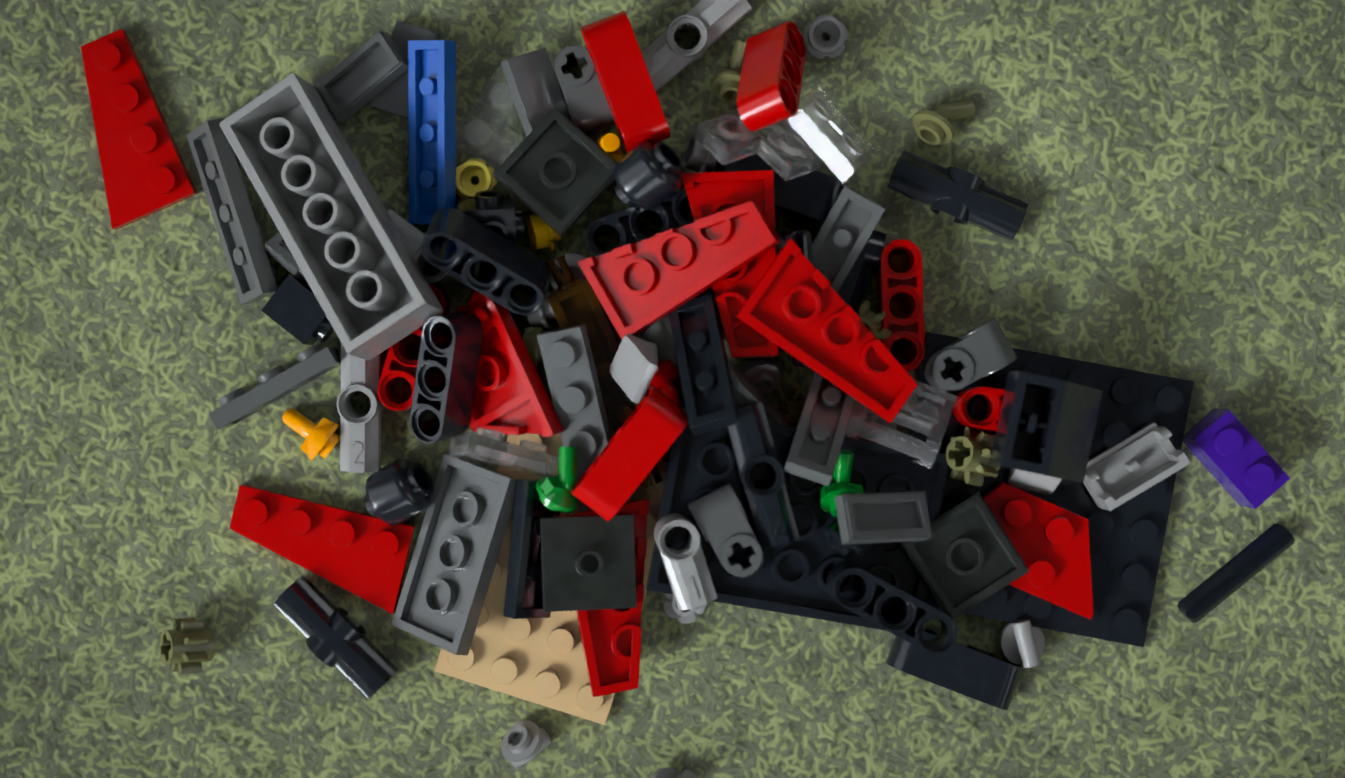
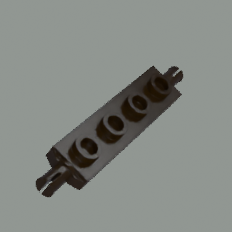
M565 255L557 257L563 275H561L554 259L547 262L558 286L547 298L560 328L586 324L609 427L613 437L639 403L632 402L610 374V365L619 345L599 299L587 279H574ZM655 465L650 472L655 483L658 484L663 481V478ZM648 474L643 480L645 488L653 486V482Z

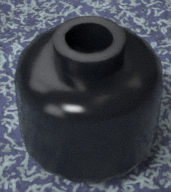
M641 141L616 164L614 177L618 185L615 186V192L621 201L629 207L633 208L637 205L645 210L656 209L679 189L682 183L680 171L683 169V164L675 151L662 141H657L656 143Z
M397 459L377 472L372 473L367 478L364 503L368 512L374 518H380L383 522L390 525H399L428 508L431 502V494L434 490L433 482L429 473L421 464L412 463L406 459Z

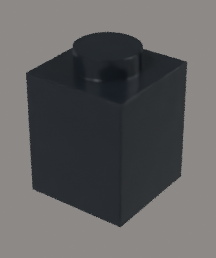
M288 275L261 310L305 345H313L317 340L323 343L335 331L313 291L292 275Z

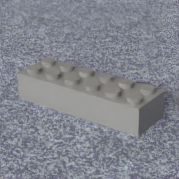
M292 73L219 123L348 354L369 361L423 326L429 318L444 312L440 302L315 87L295 73Z

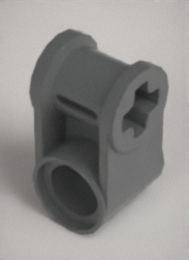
M577 45L566 46L560 50L555 57L554 69L557 82L565 99L564 103L573 124L586 135L614 125L615 121L588 50ZM575 59L578 65L585 63L587 66L582 68L583 77L575 79L572 73L564 75L563 72L568 69L567 61Z
M992 318L966 332L957 341L930 356L925 364L924 375L930 386L939 391L959 390L981 377H986L1004 368L1018 357L996 318ZM954 362L957 366V369L952 372L954 379L942 378L940 372L946 368L945 363Z
M729 483L688 504V508L706 542L710 543L719 562L728 573L738 577L752 575L758 570L762 563L763 553L761 546L747 522L748 518L740 501ZM737 542L744 548L751 546L752 551L746 555L748 563L743 566L737 561L730 563L728 561V557L733 554L731 546Z

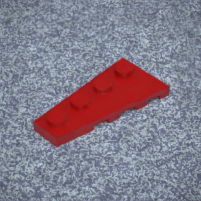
M121 28L81 46L112 229L118 230L197 195V191L126 31Z
M774 170L681 173L694 222L746 202L755 201L775 232ZM776 245L712 286L732 358L778 356V346L736 317L742 305L775 259Z
M242 484L239 486L229 529L394 614L416 526L406 523L390 525L383 522L380 518H374L372 515Z

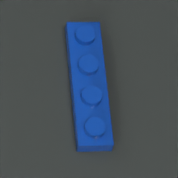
M408 40L409 222L413 224H430L432 216L438 210L444 208L456 209V41Z

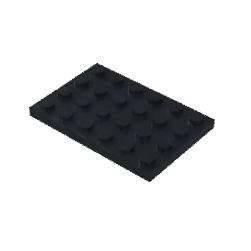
M688 422L684 430L671 445L658 521L667 514L679 513L685 515L694 524L700 534V544L718 599L713 600L714 602L885 630L845 609L830 596L826 585L828 573L834 566L846 562L856 564L925 601L927 584L900 542L865 543L862 556L853 551L849 558L845 557L825 543L830 535L822 529L824 526L830 525L837 517L823 511L820 507V489L823 487V484L785 471L784 482L800 539L779 546L761 549L763 553L762 563L752 575L738 577L728 573L719 562L710 543L706 542L688 508V504L729 483L747 515V522L757 539L745 492L739 481L738 467L727 427L694 435L689 428ZM768 423L778 460L784 469L797 428ZM844 436L841 449L854 452L850 483L862 485L864 493L925 491L930 521L940 515L948 471L946 454ZM758 462L753 465L749 472L751 484L755 488H764L771 483L773 478L771 466L766 462ZM682 526L669 529L665 536V544L672 548L684 545L689 536L688 529ZM654 540L646 589L648 591L673 595L658 545ZM738 542L734 543L731 546L733 554L728 557L729 563L737 561L743 566L748 563L746 555L752 551L751 546L744 548ZM852 574L844 577L839 586L841 596L852 597L860 590L861 579L859 575ZM896 596L889 597L882 603L881 615L883 618H893L900 612V598Z

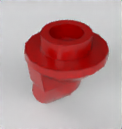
M658 359L657 369L645 396L655 387L676 405L683 408L673 383L680 373L673 365L671 359H667L662 363Z

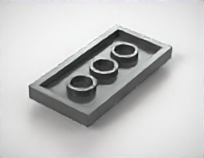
M443 455L434 490L431 494V502L426 510L391 625L455 655H468L514 507L516 478L454 455Z

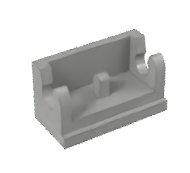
M1152 422L1088 460L1084 485L1098 508L1112 511L1191 464L1186 454L1179 449L1176 450L1169 440L1172 433L1166 427L1157 426L1155 422Z

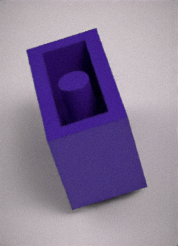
M1212 409L1184 434L1183 443L1240 506L1256 509L1290 479L1229 409Z

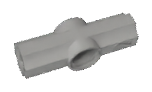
M701 0L685 15L674 19L669 25L668 30L641 52L656 93L693 61L702 58L710 46L753 10L747 0ZM684 29H693L700 34L701 38L696 47L685 50L677 46V35Z
M342 343L341 393L336 403L337 411L340 415V471L352 473L377 472L381 469L382 411L384 408L377 393L382 373V353L368 361L348 354ZM357 391L364 392L371 401L370 411L365 416L359 415L352 408V397Z

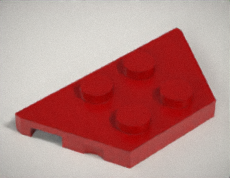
M475 290L468 305L460 306L458 310L471 311L476 314L483 327L482 346L469 422L472 432H502L507 435L527 433L541 434L542 437H551L564 432L510 311Z
M998 483L984 495L983 499L1030 570L1009 585L1091 620L1093 616L1088 519L1006 483Z

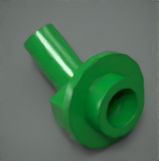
M559 447L558 476H542L536 483L540 501L552 511L570 512L578 504V499L571 494L572 489L578 482L576 480L578 447Z
M845 449L840 450L829 486L823 485L820 489V507L823 511L831 513L832 516L837 518L836 497L842 494L864 493L862 485L850 483L854 452Z

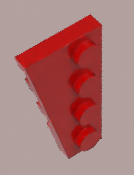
M749 201L698 219L694 223L655 234L654 237L634 244L623 245L612 249L611 252L596 257H589L577 263L619 336L623 339V336L626 334L636 336L780 243V240L758 203Z
M789 238L742 305L736 317L875 414L892 423L918 384L881 341L876 339L854 310L836 293L821 272L810 263L795 242Z
M648 498L625 502L616 513V515H634L637 608L576 610L593 698L638 688L642 633L641 612L644 599V561L647 549L646 528L647 515H649ZM593 510L559 515L558 517L597 516L598 514Z

